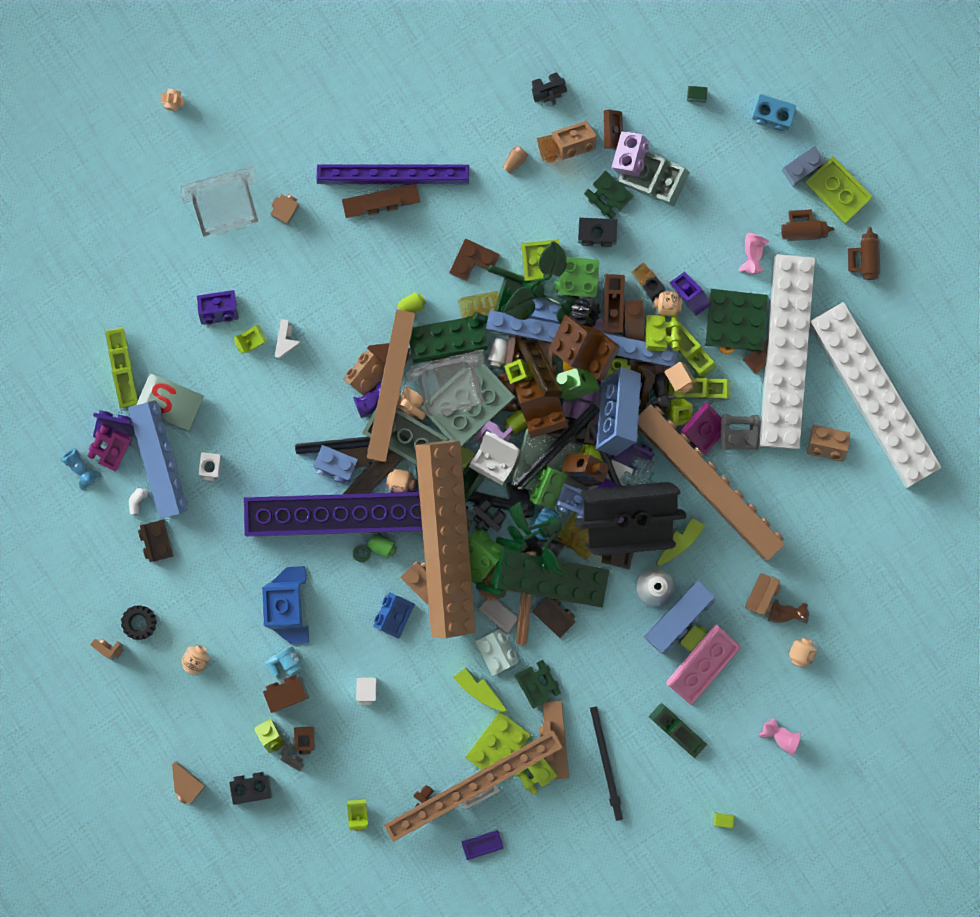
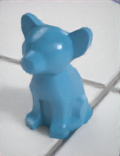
M73 448L62 456L61 461L66 466H69L73 472L80 475L79 487L81 490H85L86 486L92 485L96 478L101 477V473L98 471H88L83 460L80 458V453L76 448Z

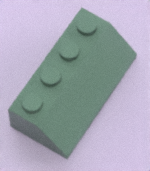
M396 409L388 449L417 465L415 445L448 441V438ZM376 410L362 432L369 438H371Z

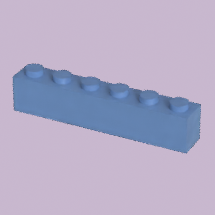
M157 400L129 407V413L159 518L188 511L187 500L182 491V482L177 473V464L172 456V447L166 435V426L162 421L161 408Z

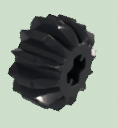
M579 297L578 300L574 301V306H571L572 312H570V315L581 325L595 326L596 320L599 319L598 314L601 312L598 310L600 304L591 297Z

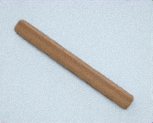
M527 551L525 553L528 555L536 556V552ZM521 593L516 636V644L518 645L527 644L532 595Z

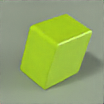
M714 812L713 825L734 828L735 815Z

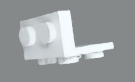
M486 432L480 449L469 467L503 486L515 466L520 450L514 444L501 439L498 435Z

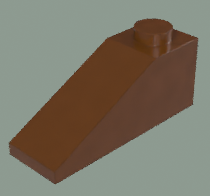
M604 274L603 332L623 333L625 275Z
M643 300L624 301L625 338L645 342Z

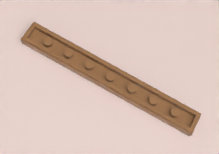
M396 309L367 454L368 460L386 463L415 313Z

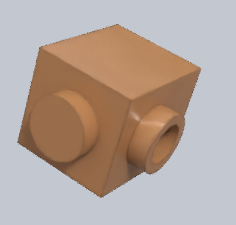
M281 194L280 198L276 197L271 206L273 207L270 213L271 216L289 225L299 208V204L296 202L297 199L290 194H287V196Z

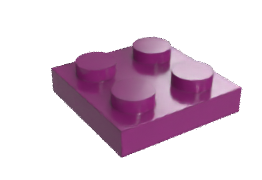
M705 402L683 427L681 432L703 455H706L721 438V417Z

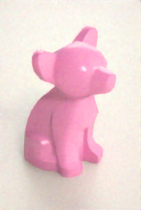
M747 233L745 251L748 261L740 267L739 272L746 271L749 274L762 272L763 268L759 261L763 256L764 245L768 244L769 240L756 234Z
M773 718L764 724L763 732L759 733L761 738L774 737L777 744L784 751L790 753L791 756L794 755L801 736L800 732L792 733L786 728L778 727L777 721Z

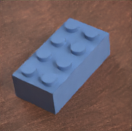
M620 367L605 378L604 381H601L596 450L617 456L636 443L638 439L639 395L642 386L640 373Z
M696 581L647 632L644 638L660 653L664 651L666 653L669 652L675 645L673 641L677 637L681 639L688 631L686 627L690 623L694 625L701 618L699 613L703 609L705 611L708 610L715 603L712 600L715 596L699 581Z

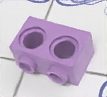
M621 132L612 168L618 174L639 177L640 172L644 168V157L649 149V140L642 134Z

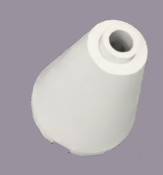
M651 568L640 575L636 589L639 598L644 603L650 606H661L672 598L675 584L672 576L667 571L660 568ZM655 583H660V590L654 588Z

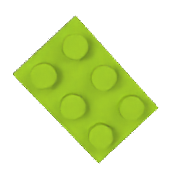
M834 156L805 182L844 224L872 199L870 193Z
M500 711L465 758L482 770L520 749L530 737V734Z

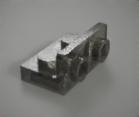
M292 743L288 746L284 745L279 754L282 756L280 760L302 772L305 764L302 763L304 759L295 754L292 757L289 756L294 748Z

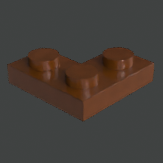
M465 238L449 274L467 281L474 265L487 270L489 265H496L500 254Z

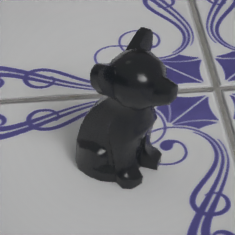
M660 372L655 374V382L652 386L656 398L650 402L651 404H656L666 413L668 412V407L671 406V400H674L675 396L669 395V379L665 373Z
M536 536L525 540L529 551L536 550L542 555L544 553L542 548L548 539L539 540ZM553 539L547 548L558 557L565 544Z

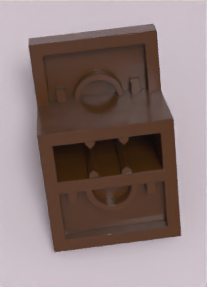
M568 315L564 316L549 347L553 353L569 366L587 370L597 379L603 381L620 348L618 344L599 329L581 325Z
M535 378L522 380L515 384L530 438L568 427L559 397H543Z

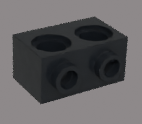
M264 772L253 773L251 778H245V775L233 777L234 781L229 782L233 805L272 798L269 774L264 775ZM257 781L265 783L264 791L256 790L255 783ZM238 784H243L246 787L244 795L237 793L236 787Z

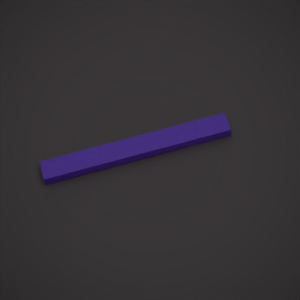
M317 164L316 182L317 184H469V165Z

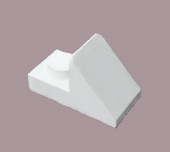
M281 319L275 353L276 359H281L302 344L300 341L287 339L288 336L291 337L293 327L290 325L289 320Z

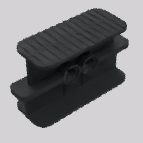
M670 482L595 488L581 491L584 518L575 519V525L579 529H588L589 542L586 543V548L594 555L607 556L651 550H666L676 547V542L673 540V520L686 519V512L678 509L680 489ZM643 515L642 520L637 521V518ZM621 517H625L623 522L618 523Z

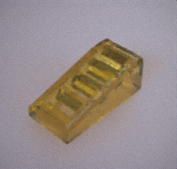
M493 291L460 298L458 304L462 318L471 317L475 312L486 314L490 310L494 311L499 297L498 292ZM488 297H492L494 307L490 306ZM481 299H484L486 308L484 309ZM473 301H476L478 310H475ZM466 303H469L470 312H468Z

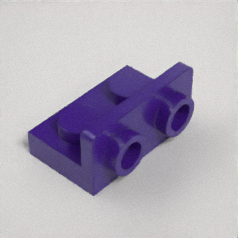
M234 290L197 296L198 315L202 325L231 322L239 319Z

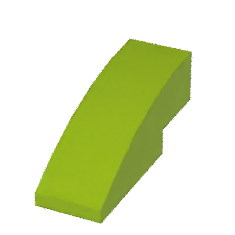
M680 323L679 336H681V344L678 352L699 377L704 378L716 368L715 362ZM666 331V336H671V332Z
M694 378L696 384L692 386L693 389L686 393L676 392L669 382V395H674L675 398L731 399V380Z
M691 518L682 534L674 531L673 540L676 542V547L664 549L656 565L661 566L680 555L694 542L705 525Z
M466 668L453 677L466 692L481 703L502 712L506 710L484 679L477 683Z

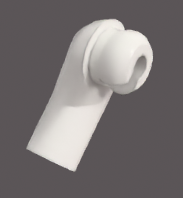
M138 488L130 496V514H139V502L148 497L146 489Z

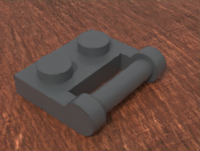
M723 414L721 417V449L758 450L759 415L741 417ZM730 424H750V430L730 429Z

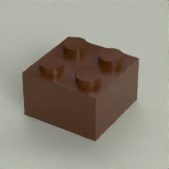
M296 675L285 678V683L281 685L275 682L266 686L267 690L263 691L271 713L310 698L302 677L297 678Z

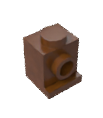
M294 727V749L299 751V754H311V750H315V727ZM303 737L308 738L309 741L307 744L302 743L301 740Z

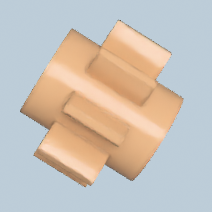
M168 89L167 93L162 92L161 103L164 104V109L178 111V107L183 108L185 99L181 97L182 92L175 89Z

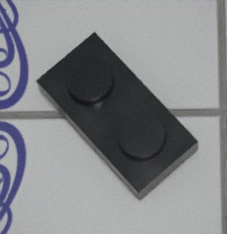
M506 483L511 507L521 502L525 518L534 517L528 490H519L516 486Z

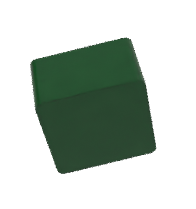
M688 86L687 101L706 103L708 87Z

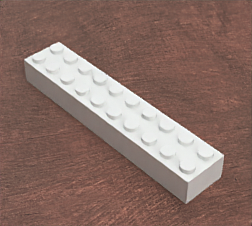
M779 254L774 257L758 447L798 450L800 448L815 258Z
M842 302L811 320L810 327L905 488L942 468L845 303Z

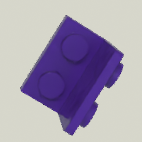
M99 410V413L93 414V417L97 418L93 433L94 438H96L95 434L102 424H107L109 426L108 434L112 435L114 430H117L133 439L134 427L129 416L118 414V417H113L112 413Z

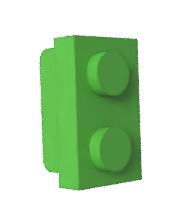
M566 257V269L560 276L559 281H555V292H558V297H596L599 260Z
M481 529L476 530L468 537L471 579L475 585L478 582L482 583L498 563L501 550H503L500 544H497L490 538L487 532Z

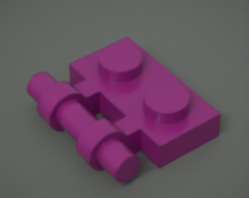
M102 424L95 434L96 439L94 443L90 444L87 456L90 459H94L96 455L100 456L101 459L98 464L116 472L132 438L117 430H114L113 434L110 435L108 434L109 426ZM103 441L108 443L106 449L101 448Z

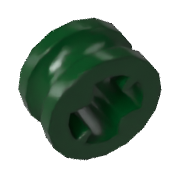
M364 545L356 546L353 550V557L358 562H365L370 557V550ZM358 549L367 551V554H365L367 556L364 559L356 556Z

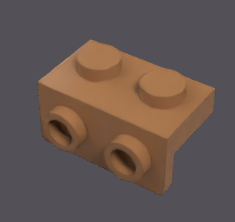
M367 350L359 356L358 362L354 367L347 371L344 381L364 396L371 392L383 377L385 363Z
M813 425L807 454L815 457L829 458L834 461H844L848 452L850 432Z
M761 573L745 608L762 616L765 612L769 613L773 605L770 601L773 595L777 596L781 585H779L780 580Z

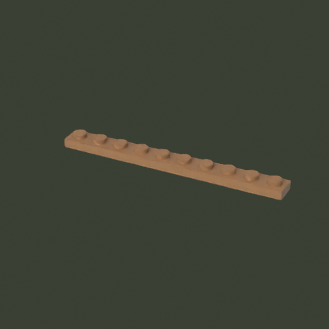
M554 730L389 821L384 824V827L394 842L563 748Z

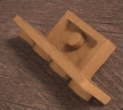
M562 702L543 703L544 722L542 723L543 726L540 727V737L554 730L563 748L548 755L546 761H549L559 776L555 779L568 778L569 770Z

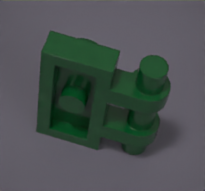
M606 170L593 183L597 191L593 193L588 188L584 193L591 204L594 203L601 210V213L604 216L607 215L610 219L616 216V213L611 210L614 206L621 211L633 198V195ZM601 195H604L610 201L607 205L599 199Z
M544 660L536 663L540 669L539 671L534 672L530 666L514 675L533 709L550 700L546 694L547 692L552 691L555 697L561 694L558 688L559 684L557 680L553 679L550 673L551 669L549 666H546ZM542 675L548 684L544 688L538 679Z

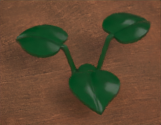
M551 241L539 258L540 271L548 276L535 279V282H525L523 287L518 289L508 300L503 313L516 319L526 320L535 311L533 299L540 297L561 306L556 313L560 324L565 315L571 316V306H574V301L579 298L570 296L562 303L544 295V287L540 284V282L552 278V275L561 276L566 269L567 258L564 250L558 243Z
M521 502L512 506L509 509V513L518 528L510 525L507 527V531L513 538V541L526 546L525 551L522 553L529 551L525 540L540 533L542 537L549 538L542 548L544 552L542 557L549 570L558 576L569 575L563 569L555 554L547 548L551 541L556 538L554 534L562 529L559 520L553 516L543 523L529 527L521 507ZM539 528V530L531 533V530ZM519 529H522L527 536L522 537Z

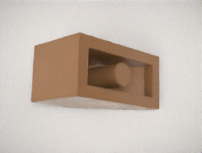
M176 761L172 764L174 790L178 795L176 798L183 804H192L206 785Z

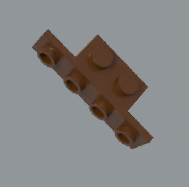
M411 184L342 199L345 217L350 218L368 214V216L377 215L380 213L379 211L387 210V212L395 211L401 206L420 203L417 184Z

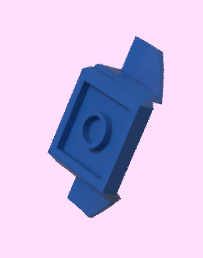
M306 566L286 567L271 583L262 587L264 626L274 630L290 644L309 643L308 626H303L301 584L306 583Z

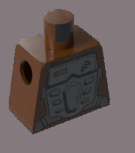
M567 454L561 472L584 486L591 487L603 484L609 467L607 463L589 454Z

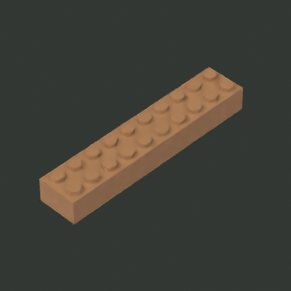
M650 404L639 415V422L637 424L639 431L764 561H768L785 545L782 542L784 538L777 531L773 532L769 528L771 525L764 517L759 518L755 514L757 510L750 503L746 504L742 500L744 496L737 489L733 491L728 486L730 484L729 480L723 475L720 477L715 472L717 468L710 461L706 463L702 458L704 456L697 447L693 449L688 444L690 440L683 433L680 435L675 430L677 426L670 419L666 421L662 417L664 413L656 405L653 407Z
M460 441L418 444L415 446L431 637L451 638L476 633Z

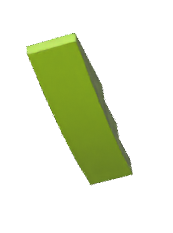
M124 327L105 330L119 407L135 406L138 402L125 329Z

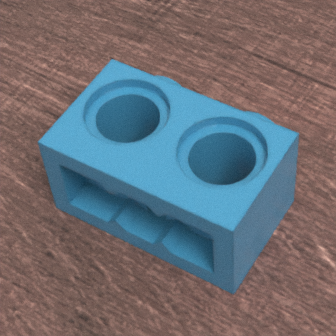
M760 94L752 119L756 120L755 123L759 125H773L774 129L779 131L789 130L797 105ZM766 107L769 109L770 114L764 116L760 113L759 109ZM781 112L785 113L788 116V120H779L778 114Z

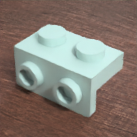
M502 629L475 641L492 676L518 663L517 655L512 650L508 637Z

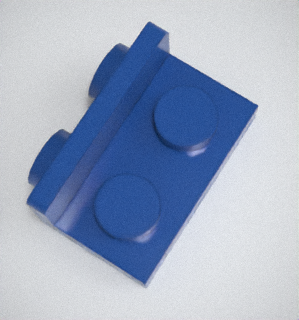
M389 592L383 599L382 608L374 619L373 627L399 639L415 604Z

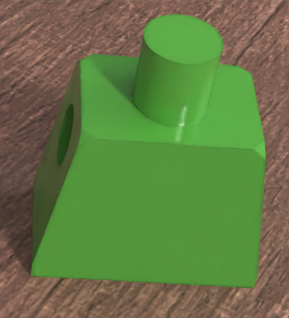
M574 368L555 376L563 391L561 398L566 402L599 390L597 378L587 370Z

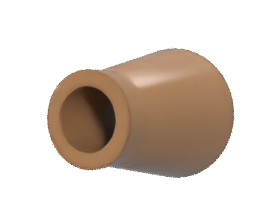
M517 145L515 148H512L502 168L512 174L515 169L528 160L527 156L529 154Z

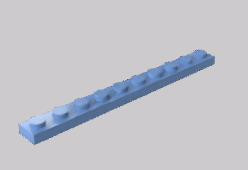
M490 310L486 330L552 343L560 324L531 318L520 320L508 314ZM605 334L620 346L615 357L669 368L675 365L677 351H673L672 347L667 346L665 352L646 350V342Z

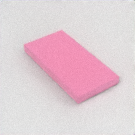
M715 624L668 679L666 684L692 706L741 646Z

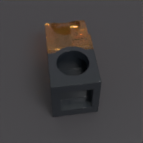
M645 263L640 264L631 271L633 277L651 301H654V298L658 297L661 291H665L664 285Z

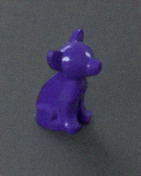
M382 382L377 383L375 391L368 392L361 398L353 397L361 418L367 417L377 408Z

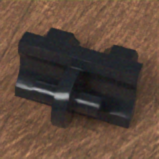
M557 72L548 76L549 83L543 84L541 79L533 80L531 90L535 103L543 100L544 103L551 101L552 105H556L555 99L562 97L561 94L567 92L566 82Z
M487 497L483 498L479 503L475 502L472 505V510L477 514L472 518L477 522L474 527L476 530L482 527L488 531L491 526L498 532L502 528L506 514L500 509L494 515L489 513L488 510L493 506V503Z

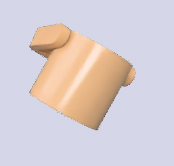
M406 386L398 398L397 408L415 420L423 421L426 414L420 410V407L426 402V399Z

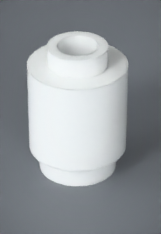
M495 339V342L492 343L487 360L491 362V366L496 368L505 366L508 341Z

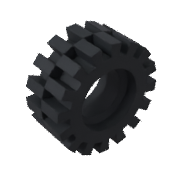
M135 605L129 607L121 618V628H123L124 634L134 640L146 639L156 629V616L146 606ZM136 615H141L146 619V626L142 630H136L132 626V619Z

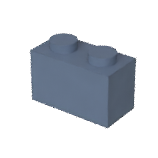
M814 146L785 166L782 172L793 187L822 167L826 161L816 146Z

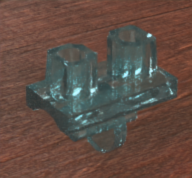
M635 456L630 465L637 469L633 475L625 471L620 480L627 486L654 483L651 480L654 473L649 471L654 462Z

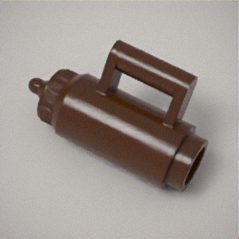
M812 209L788 211L789 222L781 225L782 240L787 239V241L817 240L828 237V233L834 231V227L828 226L826 221H813ZM809 217V221L793 222V218Z
M868 227L867 233L862 234L861 248H848V272L861 271L864 280L879 279L880 241L878 234L872 231V227ZM855 252H861V268H856Z

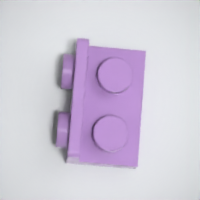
M488 421L475 437V440L481 444L485 433L490 432L507 442L512 437L510 433L513 428L510 426L503 433L498 425Z

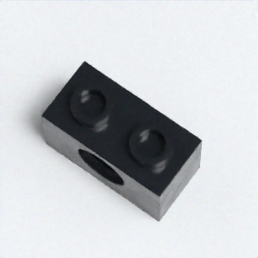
M579 217L578 243H582V246H593V243L601 244V247H612V244L616 245L618 219ZM596 228L601 229L603 235L599 238L594 237L592 231Z

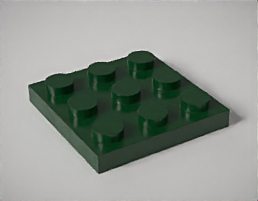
M711 289L709 300L711 305L708 310L705 346L762 352L768 295Z

